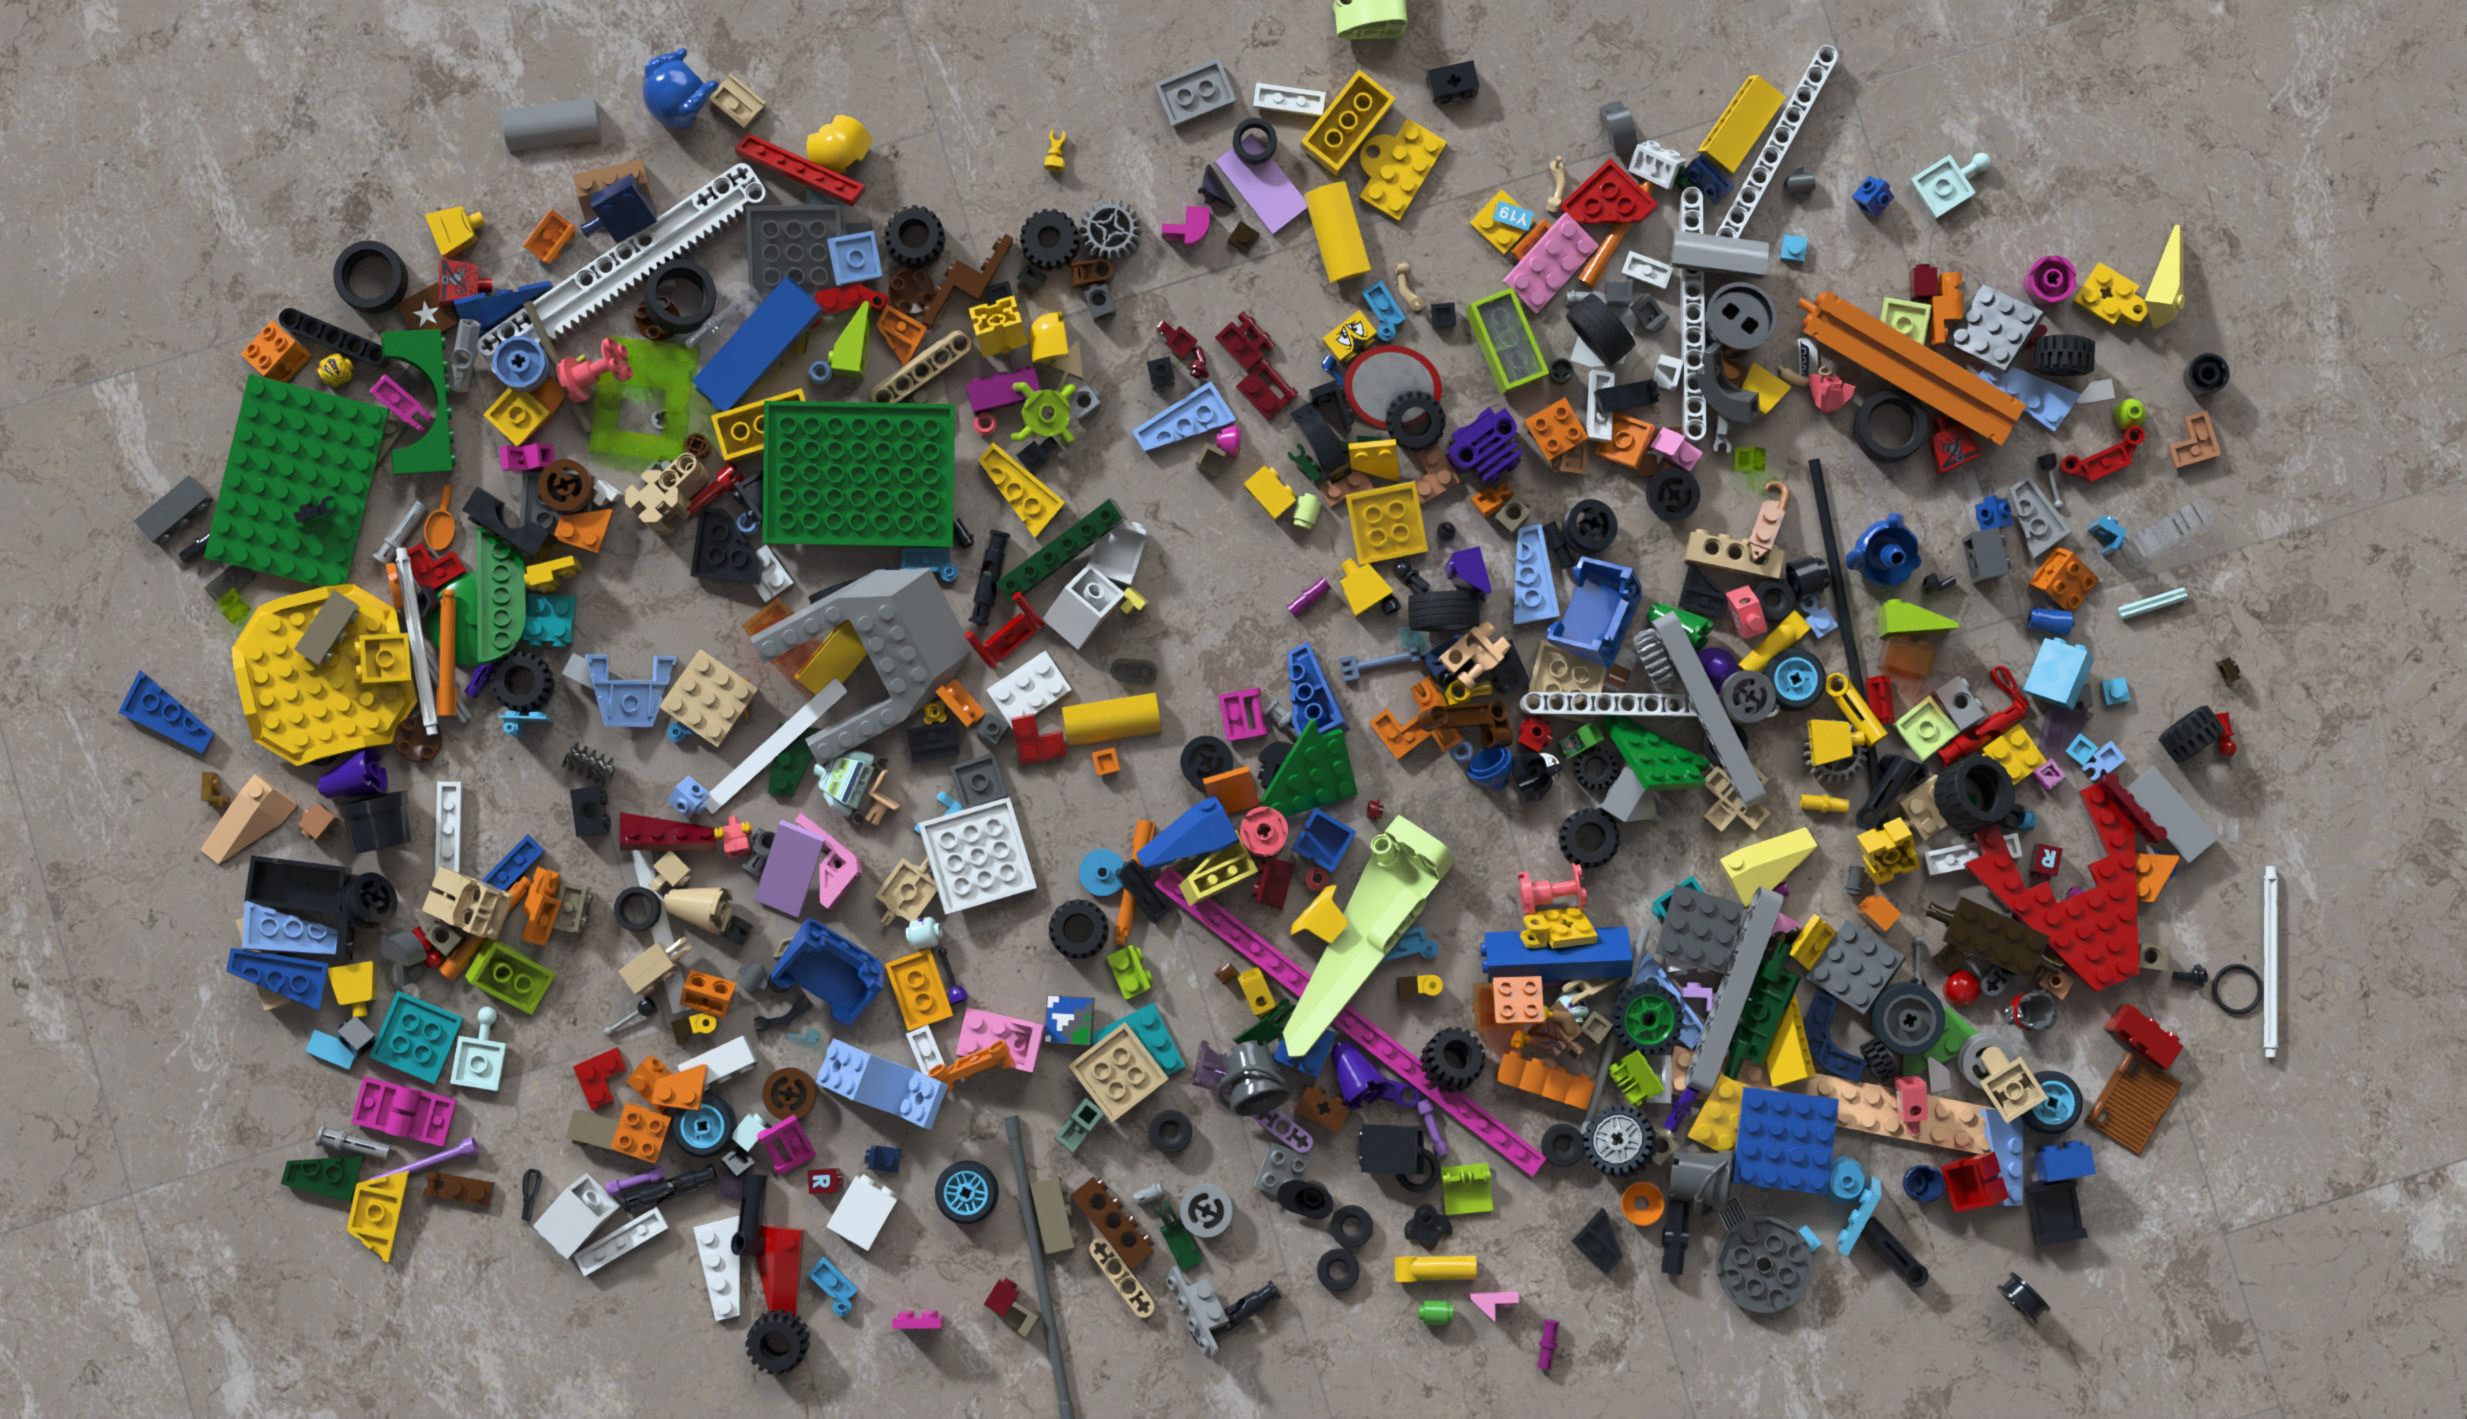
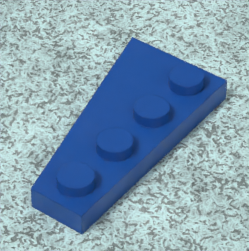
M139 670L118 712L202 754H206L216 734L141 670Z
M231 948L226 972L319 1011L328 963Z

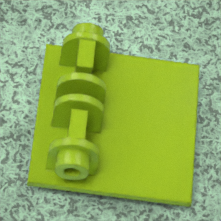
M1639 1050L1614 1062L1609 1067L1611 1071L1609 1074L1616 1083L1623 1079L1617 1085L1618 1087L1625 1083L1627 1084V1087L1621 1092L1624 1093L1630 1089L1625 1094V1097L1629 1104H1633L1635 1108L1641 1105L1643 1101L1665 1090L1660 1079L1654 1074L1646 1058L1641 1055Z
M1488 1163L1441 1167L1445 1215L1493 1211L1491 1175Z

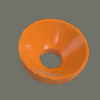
M1648 1182L1631 1184L1626 1188L1621 1197V1210L1624 1216L1636 1225H1650L1656 1222L1664 1211L1665 1203L1661 1191L1655 1185ZM1645 1196L1647 1198L1648 1206L1644 1210L1635 1208L1634 1200L1636 1197Z

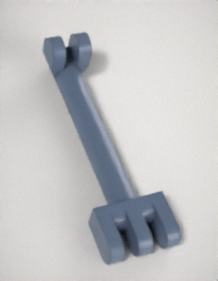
M1419 646L1409 648V652L1356 662L1355 655L1339 658L1340 663L1349 662L1350 666L1342 667L1341 672L1351 671L1352 674L1344 676L1343 682L1360 679L1359 671L1412 661V663L1422 661Z

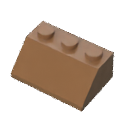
M643 160L573 174L577 197L585 222L597 217L591 208V195L632 173L654 205L647 167Z

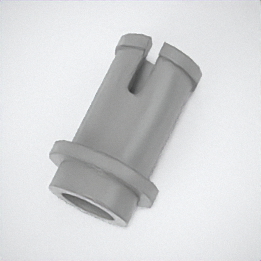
M1574 290L1566 292V306L1573 308L1590 293L1595 294V292H1574Z
M1154 1182L1152 1183L1153 1186L1134 1192L1133 1196L1135 1201L1137 1200V1206L1140 1207L1156 1199L1162 1200L1165 1193L1161 1183L1156 1184Z

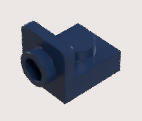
M871 1145V1150H866L865 1164H868L869 1170L898 1173L902 1149Z

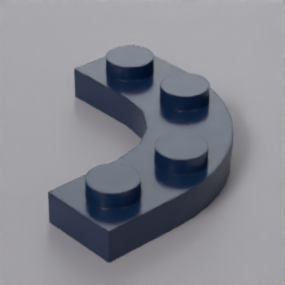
M1815 990L1804 1021L1810 1053L1816 1062L1827 1071L1859 1083L1867 1060L1846 1053L1836 1047L1831 1040L1829 1027L1838 999Z

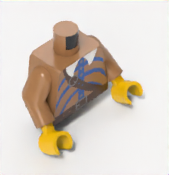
M1560 1000L1550 1008L1543 1005L1544 1022L1534 1024L1527 1032L1528 1036H1526L1525 1032L1518 1030L1511 1039V1047L1515 1049L1523 1048L1524 1042L1531 1046L1545 1048L1555 1057L1566 1050L1573 1059H1576L1584 1051V1048L1575 1040L1582 1033V1028Z

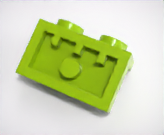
M1130 945L1107 956L1125 1000L1152 989L1150 984L1154 983L1149 970H1143L1140 962L1144 961L1139 947L1134 949L1133 945Z

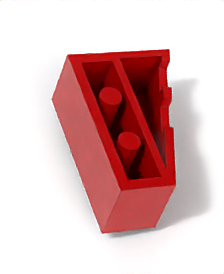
M2131 1004L2119 1005L2103 1028L2162 1070L2170 1068L2184 1047L2179 1043L2180 1039L2169 1031L2166 1033L2156 1021L2144 1016Z

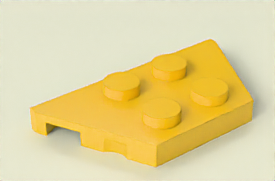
M410 1171L395 1173L356 1184L346 1231L355 1238H359L368 1249L374 1250L382 1257L384 1262L391 1261Z

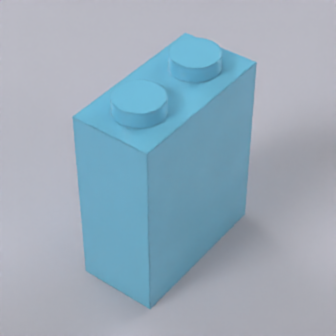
M2045 638L2023 690L2033 698L2073 710L2095 658L2088 652L2089 649L2082 645L2076 644L2073 647L2067 645L2068 642L2059 638H2054V640Z

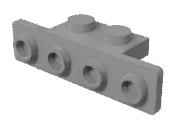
M1175 1266L1166 1275L1167 1286L1173 1291L1177 1299L1178 1308L1184 1313L1188 1327L1198 1341L1200 1351L1205 1354L1207 1360L1212 1359L1219 1348L1210 1330L1226 1325L1229 1320L1208 1279L1187 1286L1180 1271Z

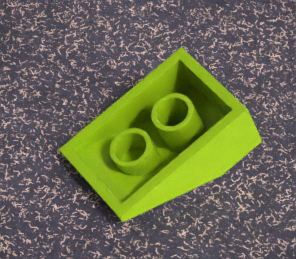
M868 301L863 302L834 344V351L829 352L828 365H831V369L836 376L864 379L873 309Z
M1902 599L1887 600V602L1883 603V606L1877 609L1879 637L1950 633L1959 628L1957 622L1914 604L1902 603Z
M487 938L465 977L470 984L532 1015L556 973L498 939Z

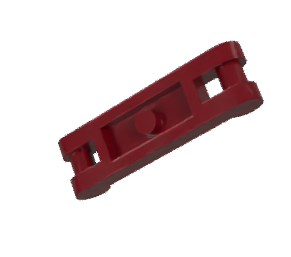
M2109 772L2099 778L2097 782L2098 787L2104 791L2110 801L2147 842L2156 844L2167 837L2166 828L2157 826L2151 820L2149 812L2145 808L2140 807L2134 801L2135 798L2132 793L2123 789L2118 783L2119 777L2116 773Z

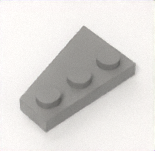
M2029 474L2008 489L2031 559L2040 555L2071 532L2070 528Z

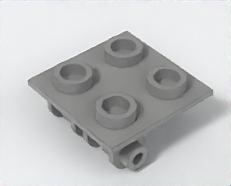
M1271 1142L1268 1145L1267 1153L1262 1160L1263 1163L1260 1166V1171L1253 1187L1277 1195L1278 1189L1286 1181L1294 1179L1303 1180L1311 1157Z

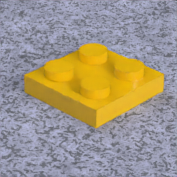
M1501 189L1469 225L1504 256L1527 230L1493 220L1499 201L1522 208ZM1532 218L1530 227L1536 222L1534 218Z
M508 388L483 415L516 446L521 447L551 413L528 392H518Z

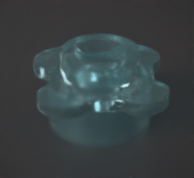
M1400 627L1397 634L1401 637L1400 645L1403 649L1407 650L1409 647L1421 646L1423 644V638L1420 637L1418 631H1412L1410 627ZM1409 634L1413 636L1412 639L1408 638Z

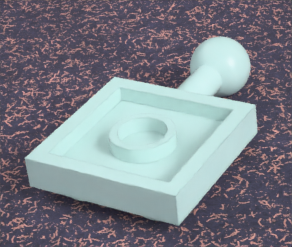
M1978 153L1973 157L1971 164L1960 170L1949 154L1910 179V183L1933 218L1937 219L1975 194L1966 177L1976 171H1986L1991 165V159L1985 153Z
M483 1007L478 1012V1020L481 1023L478 1039L464 1036L458 1037L451 1084L499 1091L507 1043L488 1040L490 1026L497 1019V1013L492 1007Z

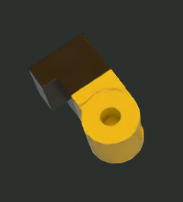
M1436 975L1397 978L1399 1001H1410V994L1416 993L1434 996L1443 989L1442 980Z
M701 1013L671 1022L677 1045L689 1043L687 1036L700 1032H714L718 1027L717 1017L712 1014Z

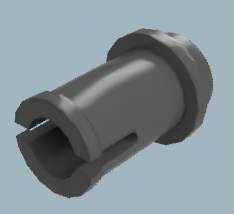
M1851 865L1849 866L1848 884L1844 889H1846V894L1860 896L1864 890L1862 888L1865 867Z

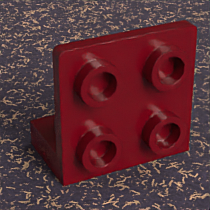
M1270 855L1267 856V860L1262 859L1258 874H1262L1261 882H1255L1252 897H1256L1255 903L1283 910L1295 864L1272 858Z

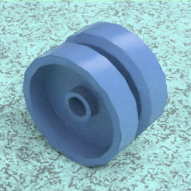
M512 336L504 340L496 348L493 356V368L497 377L510 389L518 392H532L540 388L547 381L550 373V360L545 350L533 339L525 336Z

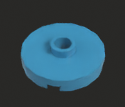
M1098 849L1090 852L1082 860L1079 867V878L1082 885L1088 892L1096 896H1109L1116 893L1122 887V884L1114 874L1118 868L1123 867L1124 862L1117 853L1108 849ZM1105 868L1107 875L1100 877L1098 875L1099 869Z

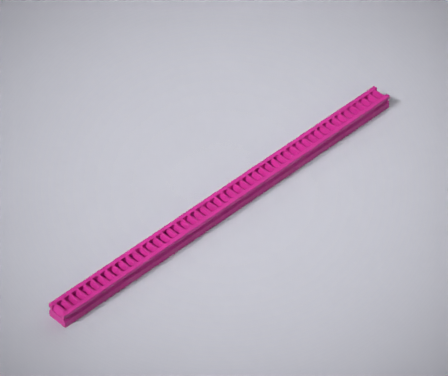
M1167 866L1154 883L1159 890L1299 998L1302 997L1312 976L1211 898L1189 906L1179 887L1185 878ZM1348 1004L1332 1022L1531 1177L1534 1176L1547 1159L1462 1092L1456 1090L1455 1093H1449L1448 1089L1442 1092L1439 1086L1434 1088L1431 1085L1433 1082L1430 1079H1425L1426 1072L1421 1070V1066L1424 1063H1421L1417 1057Z

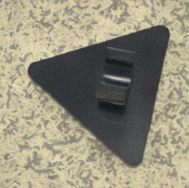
M1208 164L1205 169L1202 187L1198 190L1199 194L1206 193L1209 195V198L1204 203L1210 204L1218 200L1232 209L1236 208L1237 206L1212 166Z

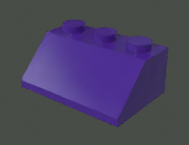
M1480 546L1452 553L1448 563H1446L1447 566H1445L1448 580L1452 579L1453 584L1464 591L1477 592L1479 600L1486 601L1491 595L1492 590Z

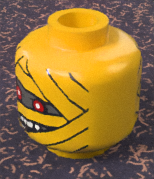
M335 353L321 360L320 368L317 370L326 386L330 384L332 387H338L353 378L352 370L355 369V366L349 356L344 358L341 353Z

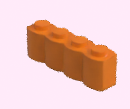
M1511 1050L1509 1054L1503 1053L1495 1081L1587 1110L1595 1083L1590 1081L1591 1076L1578 1072L1576 1077L1568 1074L1569 1069L1555 1065L1554 1069L1545 1067V1061L1532 1058L1530 1062L1522 1059L1523 1054Z

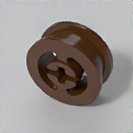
M556 460L546 466L540 475L538 486L542 499L548 506L561 513H575L584 509L594 495V480L591 473L574 460ZM569 470L576 471L582 480V489L577 497L576 495L580 487L576 484V479L567 475ZM553 480L554 487L558 489L556 492L567 498L565 502H559L553 497L551 491ZM566 481L570 483L568 491L563 489Z
M786 1067L775 1071L768 1077L763 1087L762 1097L765 1107L776 1118L785 1120L795 1115L799 1119L813 1108L817 1098V1089L814 1080L807 1072L796 1067ZM783 1077L788 1078V1083L782 1085L779 1090L787 1091L791 1087L792 1092L801 1093L800 1087L796 1084L797 1079L806 1087V1101L796 1111L792 1110L791 1105L798 1102L800 1097H791L790 1100H787V1095L778 1094L779 1100L783 1103V1108H780L773 1099V1088L776 1082Z

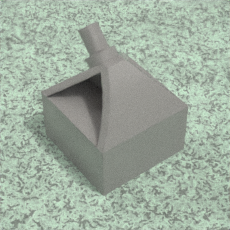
M1627 767L1620 770L1597 807L1603 813H1608L1611 816L1610 818L1620 825L1643 820L1659 824L1662 820V817L1657 814L1653 791H1645L1634 772Z

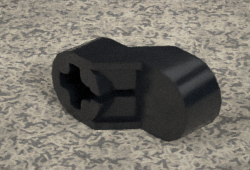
M1888 753L1881 758L1879 766L1883 773H1886L1897 755ZM1906 759L1918 767L1909 783L1921 785L1929 778L1928 768L1921 763Z

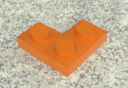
M1387 708L1368 722L1396 760L1432 735L1431 732H1426L1419 726V714L1401 727Z

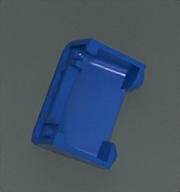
M1581 556L1579 563L1573 569V577H1575L1577 587L1562 623L1554 622L1553 625H1550L1547 629L1546 637L1553 646L1599 666L1610 668L1615 661L1642 595V585L1633 568Z
M808 918L801 925L772 970L771 980L781 988H789L794 982L830 1004L832 1018L836 1022L843 1023L849 1027L883 990L884 968L875 956L818 921Z

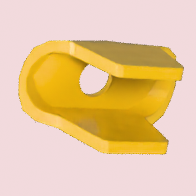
M1330 885L1323 889L1311 905L1293 922L1290 936L1305 929L1328 944L1337 938L1349 924L1348 920L1332 901L1337 885Z

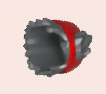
M2032 989L2030 992L2017 995L2012 999L2009 1007L2004 1012L2006 1015L2004 1023L2010 1026L2014 1025L2016 1028L2026 1031L2040 1032L2045 1031V1029H2051L2057 1022L2055 1019L2058 1018L2056 1012L2058 1007L2055 1006L2057 1002L2053 1000L2050 992H2046V989L2038 991Z

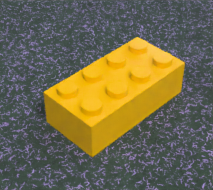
M1358 70L1301 141L1300 148L1337 176L1391 109L1396 98L1361 70Z
M802 388L764 399L766 401H807ZM764 400L711 416L723 458L727 464L764 454Z

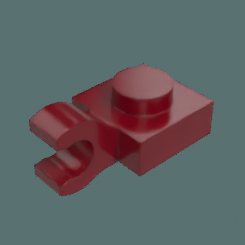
M1164 320L1157 326V330L1168 338L1165 345L1182 360L1198 342L1196 338L1181 326L1175 331Z

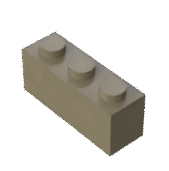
M333 589L294 650L320 667L324 663L327 665L334 656L332 650L336 644H341L348 634L346 629L350 623L355 624L360 617L361 612H359V609L361 607Z
M577 1109L573 1111L566 1138L572 1139L571 1144L586 1147L587 1143L595 1145L594 1150L609 1153V1149L613 1150L611 1145L620 1120ZM618 1151L619 1157L632 1159L631 1155Z
M1058 1176L1030 1183L1046 1254L1074 1248V1242H1078L1076 1228H1071L1069 1219L1073 1218L1070 1204H1065L1064 1195L1068 1194L1065 1180L1060 1181Z

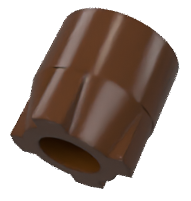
M1226 960L1213 974L1223 985H1226L1239 975V972Z

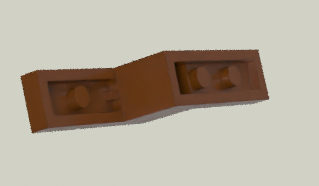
M1007 234L1004 235L1003 239L998 237L992 247V250L995 251L992 258L989 259L987 257L980 268L983 271L982 274L959 260L956 261L955 265L950 263L944 274L947 279L943 285L938 284L932 295L936 298L931 305L927 303L921 313V316L924 317L922 324L929 328L932 327L953 289L979 302L1012 245L1014 238Z

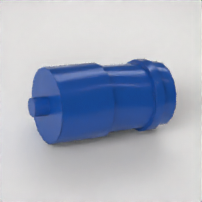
M2036 607L2030 608L2027 626L2028 629L2034 631L2043 630L2069 635L2071 627L2075 626V621H2073V614L2070 611L2046 610Z

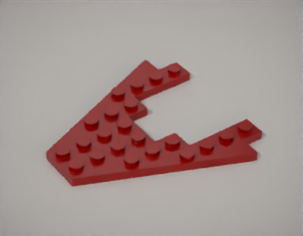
M2098 784L2079 791L2108 856L2087 865L2096 884L2095 888L2057 903L2048 881L2026 890L1997 824L1973 834L1983 856L1963 864L2024 925L2050 936L2046 947L2063 961L2093 992L2139 974L2134 826L2110 801L2104 791L2098 787Z

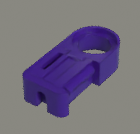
M1388 1080L1389 1085H1386L1388 1090L1380 1097V1099L1392 1102L1395 1100V1104L1412 1107L1418 1103L1420 1094L1418 1089L1412 1085ZM1406 1089H1412L1416 1094L1415 1100L1411 1103H1406L1402 1099V1093Z

